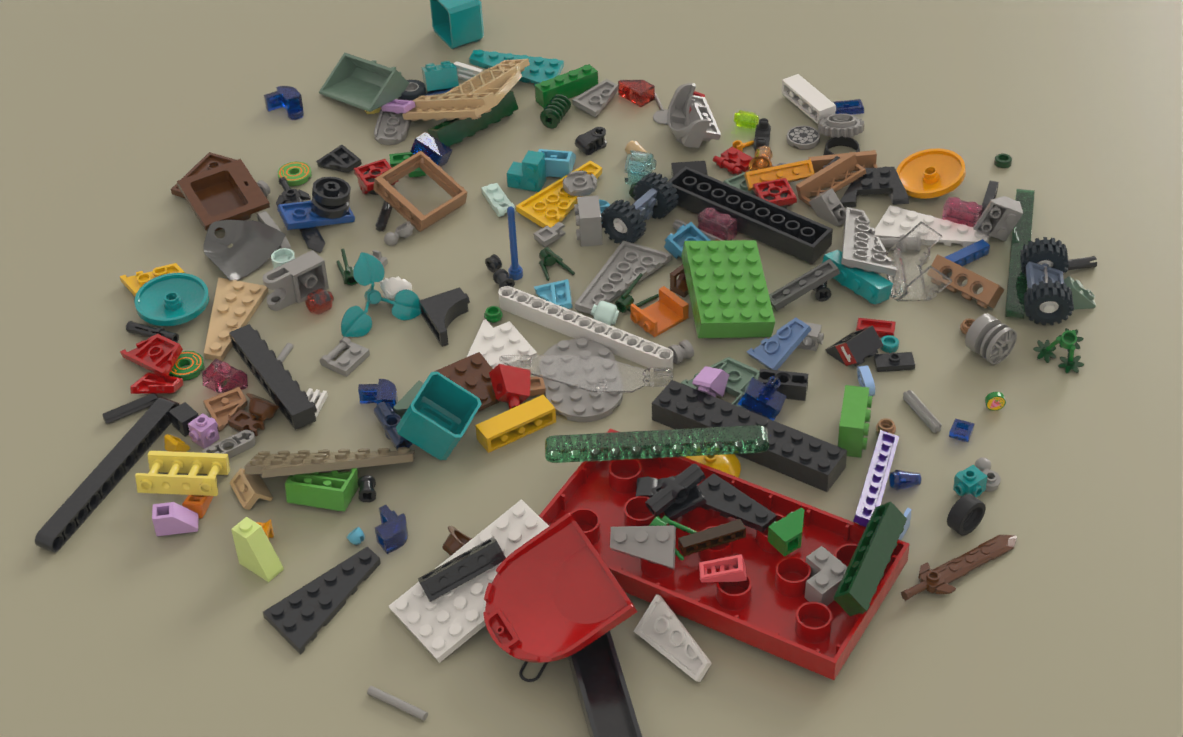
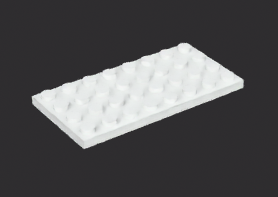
M521 499L439 566L493 536L507 558L512 552L545 530L549 525ZM500 564L431 602L418 582L390 604L389 608L440 663L486 625L483 615L486 607L484 596L488 583L493 582L497 575L496 569Z

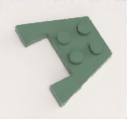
M730 357L710 366L724 370L729 374L725 392L737 397L731 404L749 410L757 388L760 371ZM685 379L681 382V384L698 390V388L692 384L693 379L689 381Z

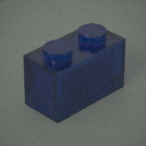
M427 132L415 138L410 150L413 154L422 151L440 167L447 164L452 153V149Z

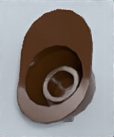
M246 394L250 398L249 413L256 416V420L263 422L265 419H272L278 408H281L267 399L254 394Z
M453 526L448 527L450 534L442 546L443 550L450 556L472 539Z

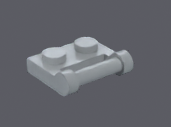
M343 337L339 344L330 353L323 355L319 361L325 368L347 377L370 356V351L351 342L349 338ZM344 349H346V351L336 361H332L338 354H340Z

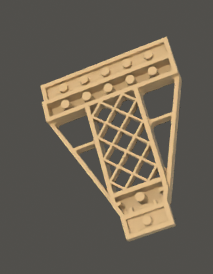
M529 59L504 60L457 87L451 88L446 93L420 96L413 100L416 107L403 113V118L412 122L423 119V121L431 119L438 121L447 118V120L459 118V120L466 118L478 119L481 117V114L490 112L491 108L498 105L522 77L521 72L530 65Z

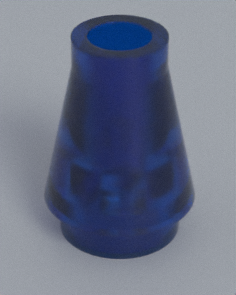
M895 470L889 475V484L891 488L896 490L920 485L921 475L920 473Z

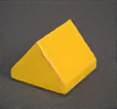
M169 434L164 436L165 450L171 452L189 451L190 446L180 438Z

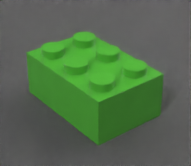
M845 385L839 424L838 447L846 449L847 456L861 458L862 450L867 448L868 438H864V436H868L869 424L866 422H870L871 410L868 408L872 406L873 397L869 396V387Z

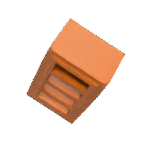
M188 495L182 506L198 513L199 518H203L214 496Z

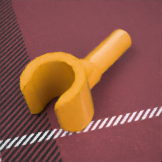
M736 140L732 144L734 148L743 152V148L753 145L754 141L742 143V141Z

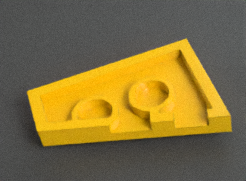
M176 263L156 267L152 272L143 273V271L136 272V275L130 277L122 275L120 280L136 296L138 290L155 277L169 273L185 272Z

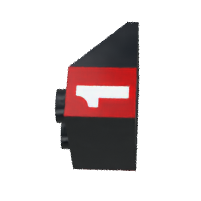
M872 325L848 334L825 349V351L845 366L852 364L858 366L865 362V357L868 356L869 358L877 354V349L882 347L883 343Z

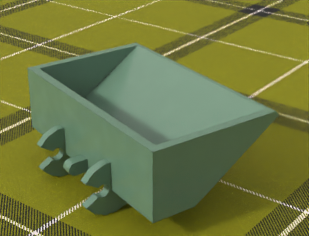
M344 52L320 89L319 94L371 112L401 97V93L405 91L409 82L401 75L400 71L396 70V67L390 68L376 63V60L369 61Z

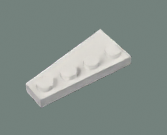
M656 594L634 632L692 679L701 682L712 664L661 595Z

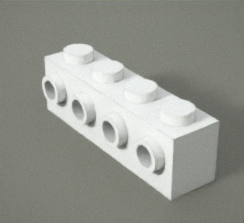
M799 74L782 80V94L817 124L820 119L835 114L836 105Z

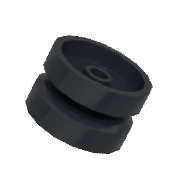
M337 177L317 179L313 183L311 208L313 212L318 216L329 219L345 216L349 212L351 192L349 183Z

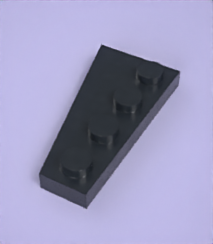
M714 473L698 485L707 503L701 505V508L705 510L713 509L720 512V516L725 518L741 519L745 526L760 532H764L773 522L777 521L776 514Z

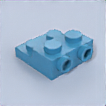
M690 222L686 226L682 225L674 235L672 233L668 235L665 239L664 248L677 259L682 255L684 241L711 240Z

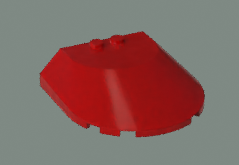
M567 513L512 552L496 569L497 575L492 583H488L484 600L486 601V607L483 615L490 636L503 651L523 661L545 663L564 659L575 654L638 611L573 516Z

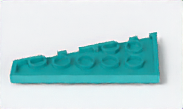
M473 50L469 58L470 64L484 69L493 67L504 60L529 59L530 65L521 72L522 77L519 81L524 83L531 82L534 83V86L560 75L564 67L563 60L514 55L511 53L505 54L496 51Z

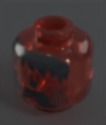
M319 288L307 295L305 304L311 313L314 312L319 315L332 308L334 297L330 291Z

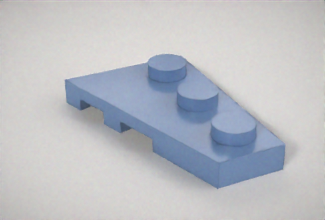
M794 318L778 329L777 333L771 338H765L755 349L751 348L746 352L770 370H778L812 329L803 321Z

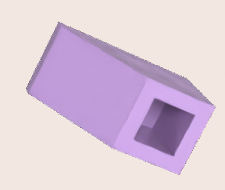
M705 366L693 379L692 384L698 388V391L714 397L716 395L723 397L729 374L724 370Z
M175 502L153 504L152 521L156 536L198 531V513Z

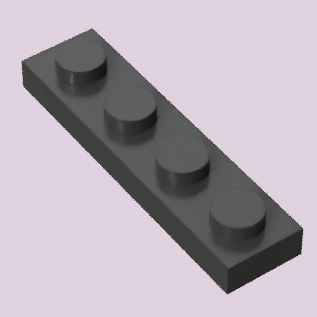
M831 259L825 261L769 294L772 306L776 311L785 307L787 304L840 274L839 269Z

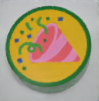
M992 392L985 397L986 407L989 410H1000L1006 404L1005 397L1001 392Z

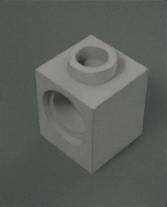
M804 322L812 330L797 348L817 351L819 344H822L824 339V333H821L822 325Z

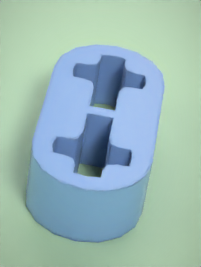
M858 366L857 378L860 387H869V396H874L875 383L869 366Z

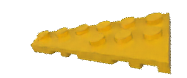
M589 161L574 171H586L587 174H593L598 179L602 174V167ZM564 177L516 205V212L542 228L547 225L551 228L556 223L562 222L574 208V204H577V197L583 196H573L566 193L563 189Z

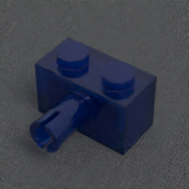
M771 376L766 384L752 377L745 387L738 405L774 421L780 413L787 396L776 391L781 382L777 378L773 383L776 378L775 376Z

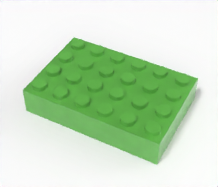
M756 240L684 241L681 257L698 338L771 337L775 318Z

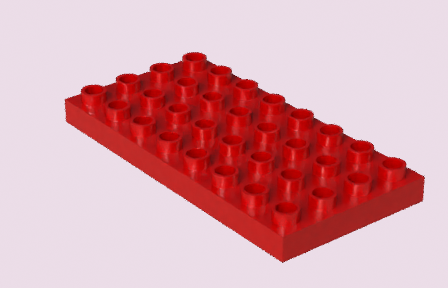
M611 428L539 515L550 526L567 513H570L626 593L650 603L656 594L661 595L673 613L832 680L836 679L908 562L910 546L909 543L898 539L897 546L891 554V560L883 572L884 576L879 581L877 591L873 595L870 607L865 613L849 616L835 600L827 606L820 602H809L805 598L806 581L811 577V567L806 563V557L822 546L848 567L866 527ZM692 464H697L705 474L706 478L700 483L714 473L776 514L777 521L801 507L804 509L801 547L785 557L768 542V528L764 532H760L745 526V538L683 556L684 560H680L675 555V570L660 564H654L638 557L635 558L611 550L610 532L611 527L649 526L656 518L645 505L649 497H636L637 478L652 477L661 479L671 476L675 477ZM700 506L673 521L700 532L737 519L732 517L725 518L720 516L718 511L713 509L708 511ZM664 512L659 515L661 519L665 516ZM676 528L675 548L682 555L678 547V538L690 535V533ZM742 554L746 565V581L701 582L699 562Z

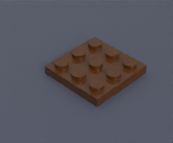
M480 352L434 371L439 372L480 398L481 406L477 412L501 402L496 399L489 372L493 369Z

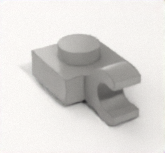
M561 222L556 223L551 228L547 225L533 233L534 239L546 247L566 234L562 230L565 225Z

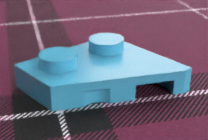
M568 279L534 286L536 294L541 299L567 309L573 308Z

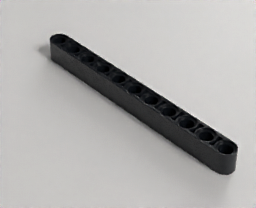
M162 397L158 398L38 531L35 537L36 546L58 552L171 424L169 411L180 404Z

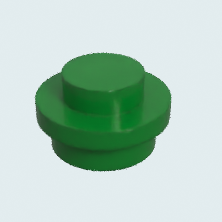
M497 306L488 307L484 313V318L492 323L500 321L503 317L502 311Z

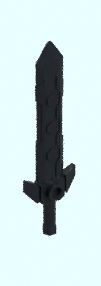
M285 177L279 179L278 182L284 191L276 201L277 207L279 204L303 202V200L311 199L308 193L300 189L299 191L291 189ZM318 228L299 229L308 248L319 253L322 252L325 241Z

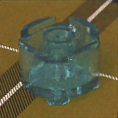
M630 151L631 154H628L625 164V173H628V178H625L626 184L638 183L647 174H652L657 164L652 153Z

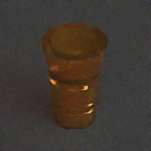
M764 145L755 151L754 157L749 163V171L773 167V154L770 147Z

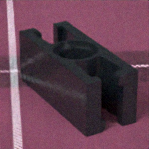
M760 369L757 396L806 401L809 374Z

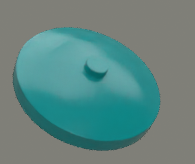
M169 273L146 282L136 293L134 303L137 314L145 322L157 326H175L191 321L199 316L209 303V292L205 282L197 276L187 273Z

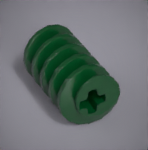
M560 94L552 97L540 114V120L543 125L550 129L556 128L570 109V100Z

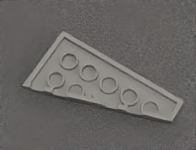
M847 207L844 219L841 264L849 268L856 267L867 272L874 271L895 276L897 269L891 265L892 260L886 256V249L879 237L875 236V230L870 227V221L865 212Z

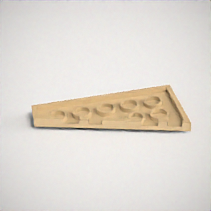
M218 277L204 349L205 359L220 362L224 360L232 348L229 332L248 324L269 292L266 286Z

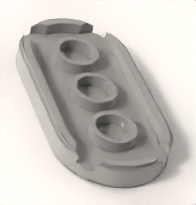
M381 109L374 130L375 140L383 145L401 143L407 138L411 120H404L403 113L395 114V112L382 111Z

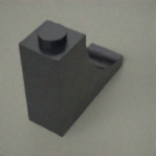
M460 287L419 300L421 316L441 347L449 345L447 328L450 323L458 316L468 312L470 300L467 293H464Z

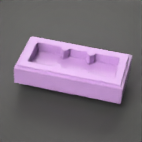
M395 99L381 106L382 111L400 114L410 111L416 105L414 101Z

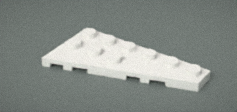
M891 205L875 228V236L879 238L900 237V235L917 236V234H920L921 244L934 245V242H942L945 246L957 243L967 247L982 239L988 243L991 236L976 231L973 227L964 224L954 223L949 220H943Z

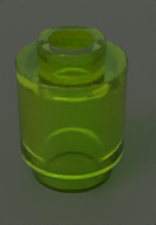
M739 110L738 113H735L734 122L739 127L756 128L759 123V115Z

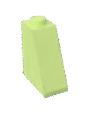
M245 517L231 529L239 564L267 582H270L284 570L261 525Z

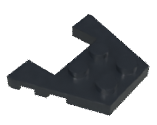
M886 166L865 168L866 174L851 182L840 200L844 208L856 207L858 195L893 193V205L909 204L908 194L895 167Z

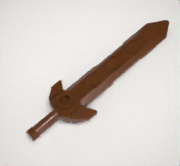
M998 535L933 570H930L928 562L921 565L918 576L920 583L902 591V598L906 601L924 590L930 593L935 592V594H950L956 591V588L949 585V583L1014 549L1017 536Z

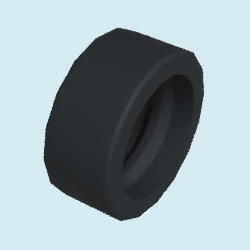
M972 494L962 496L952 506L947 517V525L961 536L968 535L982 521L986 511L985 504Z

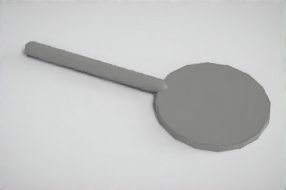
M653 92L660 108L659 111L654 113L653 120L658 124L668 125V109H663L656 92Z

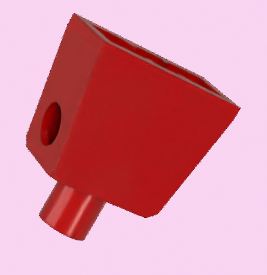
M498 364L489 372L496 399L508 403L509 410L519 406L529 398L530 370Z

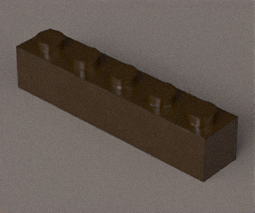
M741 519L680 537L678 538V547L682 555L687 556L745 538L746 528Z

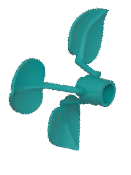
M360 253L353 269V276L357 283L363 286L371 284L364 295L366 300L365 310L363 311L359 306H352L345 312L341 322L343 337H361L369 333L372 328V319L366 314L369 304H378L380 301L393 304L392 314L400 320H410L421 314L420 299L413 291L401 290L395 295V301L381 297V293L374 289V282L382 281L385 271L381 262L368 253Z

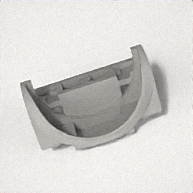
M694 83L683 84L676 89L669 104L667 114L668 125L676 140L688 148H699L703 140L710 142L712 139L719 140L721 137L705 97L693 95L696 88Z

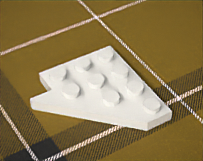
M486 319L483 320L467 355L468 357L480 352L492 369L498 364L517 367L537 358V352L510 321L493 328Z

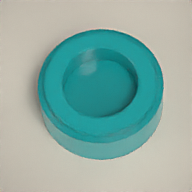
M887 335L881 338L883 346L880 349L882 351L893 353L898 350L899 340L896 337Z

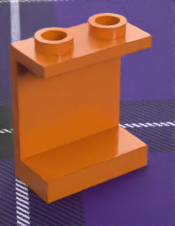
M665 286L659 289V301L643 310L635 304L630 305L631 320L654 337L689 318V304Z

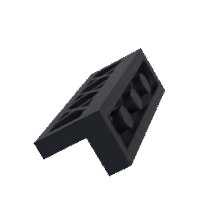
M493 536L419 577L418 581L431 602L500 564L506 557Z

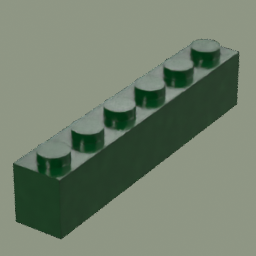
M509 91L498 105L491 108L490 112L481 114V117L478 119L466 118L459 120V118H455L453 120H445L428 129L433 148L441 149L442 151L447 150L451 145L462 142L464 138L475 135L477 131L488 128V125L500 122L501 118L511 116L514 111L519 109L514 92Z
M891 501L875 507L833 599L849 616L859 613L863 614L869 609L871 599L877 591L879 581L884 576L883 572L890 562L891 554L897 546L900 534L904 530L903 527L907 518Z

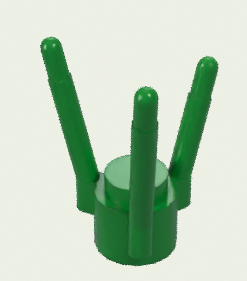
M657 516L649 525L667 526V524H670L690 534L697 532L670 520L667 516H664L662 519ZM675 548V555L680 560H684V557Z

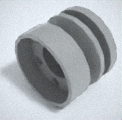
M988 313L978 317L972 323L965 336L966 347L980 354L981 357L992 364H998L1010 354L1017 340L1015 330L1004 323L1001 324V321Z

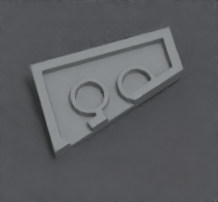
M606 79L572 99L573 105L596 117L617 93L618 85Z
M674 525L611 527V550L675 570L676 527Z

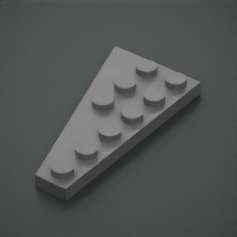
M622 241L577 300L575 310L591 314L594 304L598 305L600 301L611 302L624 293L640 273L643 276L639 282L671 261L672 254Z

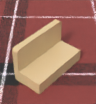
M240 468L230 481V485L244 509L250 510L259 498L267 501L273 499L260 474H245V469Z

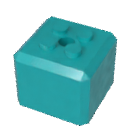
M430 0L434 32L451 49L483 38L484 26L482 2L480 0Z
M431 372L396 426V431L400 436L437 459L447 460L480 408V398L439 372Z

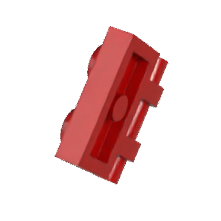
M734 147L721 153V157L714 156L713 162L717 163V166L726 168L729 173L736 175L741 174L742 171L747 172L757 166L756 159Z

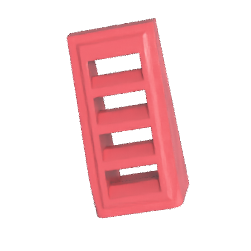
M742 554L699 562L701 582H739L747 580L746 565Z

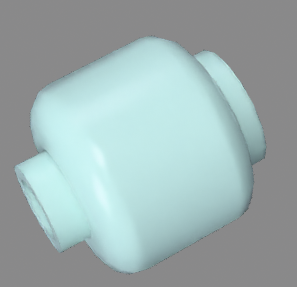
M600 301L598 305L594 304L591 315L594 316L593 319L611 326L615 325L619 311L616 305Z

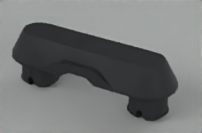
M761 118L756 126L753 148L758 155H764L769 147L771 126L766 118Z

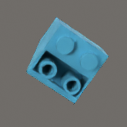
M538 150V152L545 153L546 177L562 178L572 172L576 160V155L572 151Z

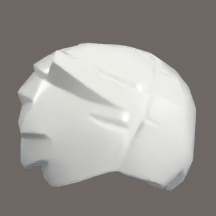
M399 276L396 278H385L380 281L383 296L392 301H395V295L399 291L405 289L412 291V284L405 279H401Z

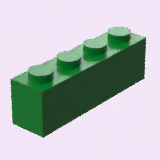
M588 64L552 79L542 81L535 85L536 102L545 108L555 95H564L568 99L578 96L598 85V71Z

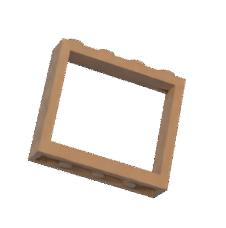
M422 151L376 177L374 181V191L407 221H410L419 232L464 205L468 193L464 187L460 186L453 177L443 171L440 166L434 163ZM417 168L423 170L453 197L425 216L391 186V184Z

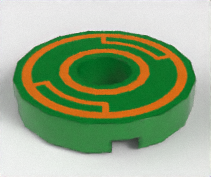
M194 351L181 352L169 376L183 378V381L198 377L201 374L200 371L205 368L203 357Z

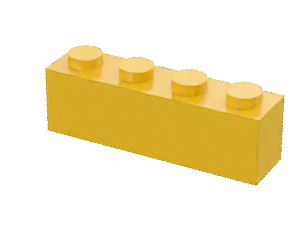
M541 395L475 425L476 438L484 449L490 453L556 423V409L544 395Z

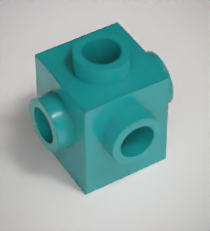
M971 465L955 475L953 490L961 497L966 494L978 497L982 492L986 491L988 476L976 466Z

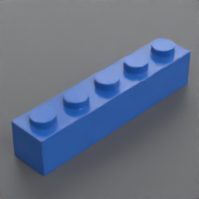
M982 239L944 258L964 266L989 254L990 245Z

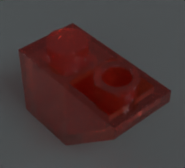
M619 80L618 95L639 107H643L655 100V86L645 80Z

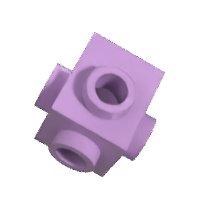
M202 413L188 423L190 438L203 449L220 439L217 429L218 424L212 417L209 418Z

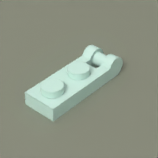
M498 183L481 187L482 194L498 217L504 216L507 213V208L510 206L516 212L514 204L510 202Z

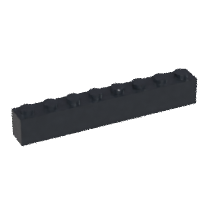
M250 324L229 332L232 347L274 403L281 407L279 408L292 427L297 430L315 422V413L317 412L315 404L308 400L305 391L300 390L298 382L292 380L289 370H285L281 360L276 359L274 351L268 349L266 341L261 339L259 332L254 330Z

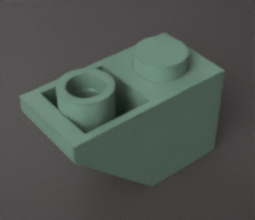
M1070 276L1064 279V283L1072 291L1074 310L1096 307L1094 302L1095 296L1091 290H1086L1079 280L1075 281Z

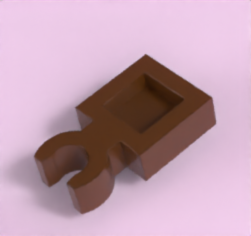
M242 409L228 420L230 427L240 432L251 430L255 436H258V428L261 430L265 429L262 421L256 420V416Z

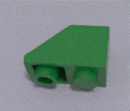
M801 507L789 513L781 520L773 522L768 527V542L784 557L801 547L804 509Z

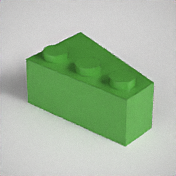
M352 468L351 472L333 470L331 473L315 472L290 475L285 482L287 503L344 512L359 488L357 468Z

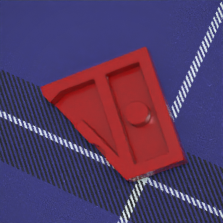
M148 372L130 386L131 394L175 393L183 386V378L172 376L163 378L155 373Z

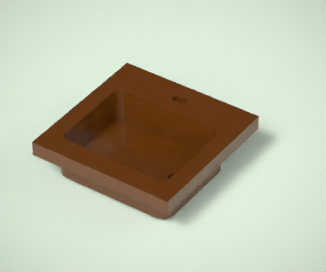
M241 159L177 181L180 191L205 231L209 229L213 222L221 220L245 221L250 219L253 213L270 208L269 201Z

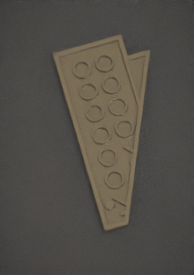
M408 447L398 448V451H390V448H379L378 451L362 448L358 449V452H350V449H339L338 452H330L328 449L318 450V453H310V450H300L298 453L291 454L290 451H278V454H270V451H261L244 467L245 474H262V478L413 462L415 450H410Z

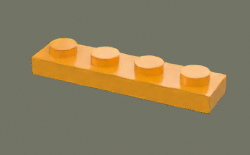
M811 159L745 172L744 176L749 191L753 190V184L781 178H786L788 182L807 179L815 173Z

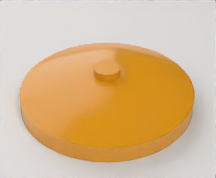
M939 148L922 150L908 156L899 164L896 170L908 196L922 199L935 198L950 193L963 182L966 175L965 163L962 157L953 151Z

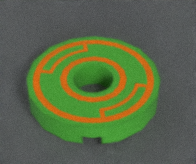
M289 162L278 170V179L285 177L289 186L305 184L308 178L312 176L310 166L304 162Z

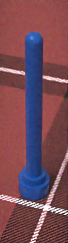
M510 206L507 208L511 266L508 269L509 278L519 280L523 277V269L518 263L515 211Z

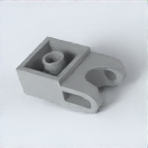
M313 250L263 275V284L267 288L274 290V292L267 296L268 307L274 311L281 310L295 302L299 304L311 298L309 293L312 291L316 292L314 294H319L329 289L325 261Z

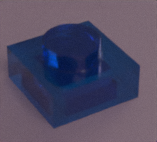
M955 418L949 432V437L969 442L975 424Z

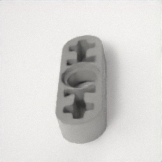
M243 430L205 448L201 453H219L220 451V454H228L230 459L255 446L254 432ZM233 446L230 450H224L225 447Z

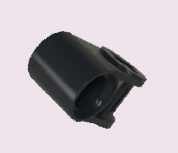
M595 127L579 135L575 140V146L586 155H591L607 146V141L605 140L606 129Z

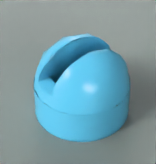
M357 527L346 538L352 544L359 545L361 541H364L365 534L360 527Z

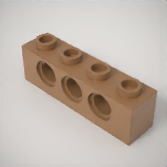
M938 254L927 272L932 277V282L941 285V283L947 285L946 289L953 293H956V291L961 292V296L969 301L972 298L977 300L976 304L985 309L987 306L994 309L1005 290L1000 285ZM952 272V276L946 279L947 274ZM964 280H968L967 284L962 287V282ZM983 287V291L977 294V290Z

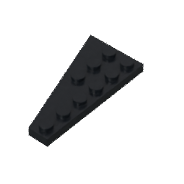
M368 546L263 611L264 618L301 655L309 641H313L317 637V632L323 626H326L346 604V599L351 594L354 595L358 590V585L363 580H367L381 564L380 557Z

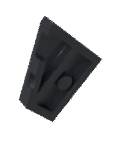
M340 145L316 161L317 165L321 168L347 173L362 164L361 159L344 145Z

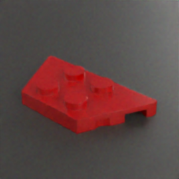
M156 334L147 340L136 343L137 348L129 352L124 349L120 353L123 358L163 378H167L183 349L180 344Z

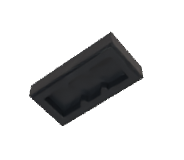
M912 352L874 355L877 372L915 370Z

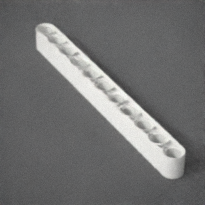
M504 286L498 290L499 307L504 311L575 339L586 338L587 340L596 341L606 346L613 354L657 372L669 373L673 370V351L669 348L516 288Z

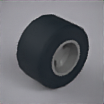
M407 80L409 85L401 93V97L398 100L413 101L420 96H425V84L419 80Z

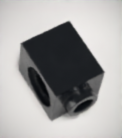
M186 402L169 411L172 426L185 437L188 436L190 432L188 423L199 416L198 413Z

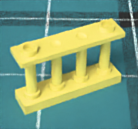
M149 451L148 463L150 471L148 474L136 473L135 478L138 493L217 496L216 476L229 474L228 454ZM158 472H164V473H168V474H157V473H158ZM178 473H188V475H177V474H178ZM197 474H208L207 476H197Z

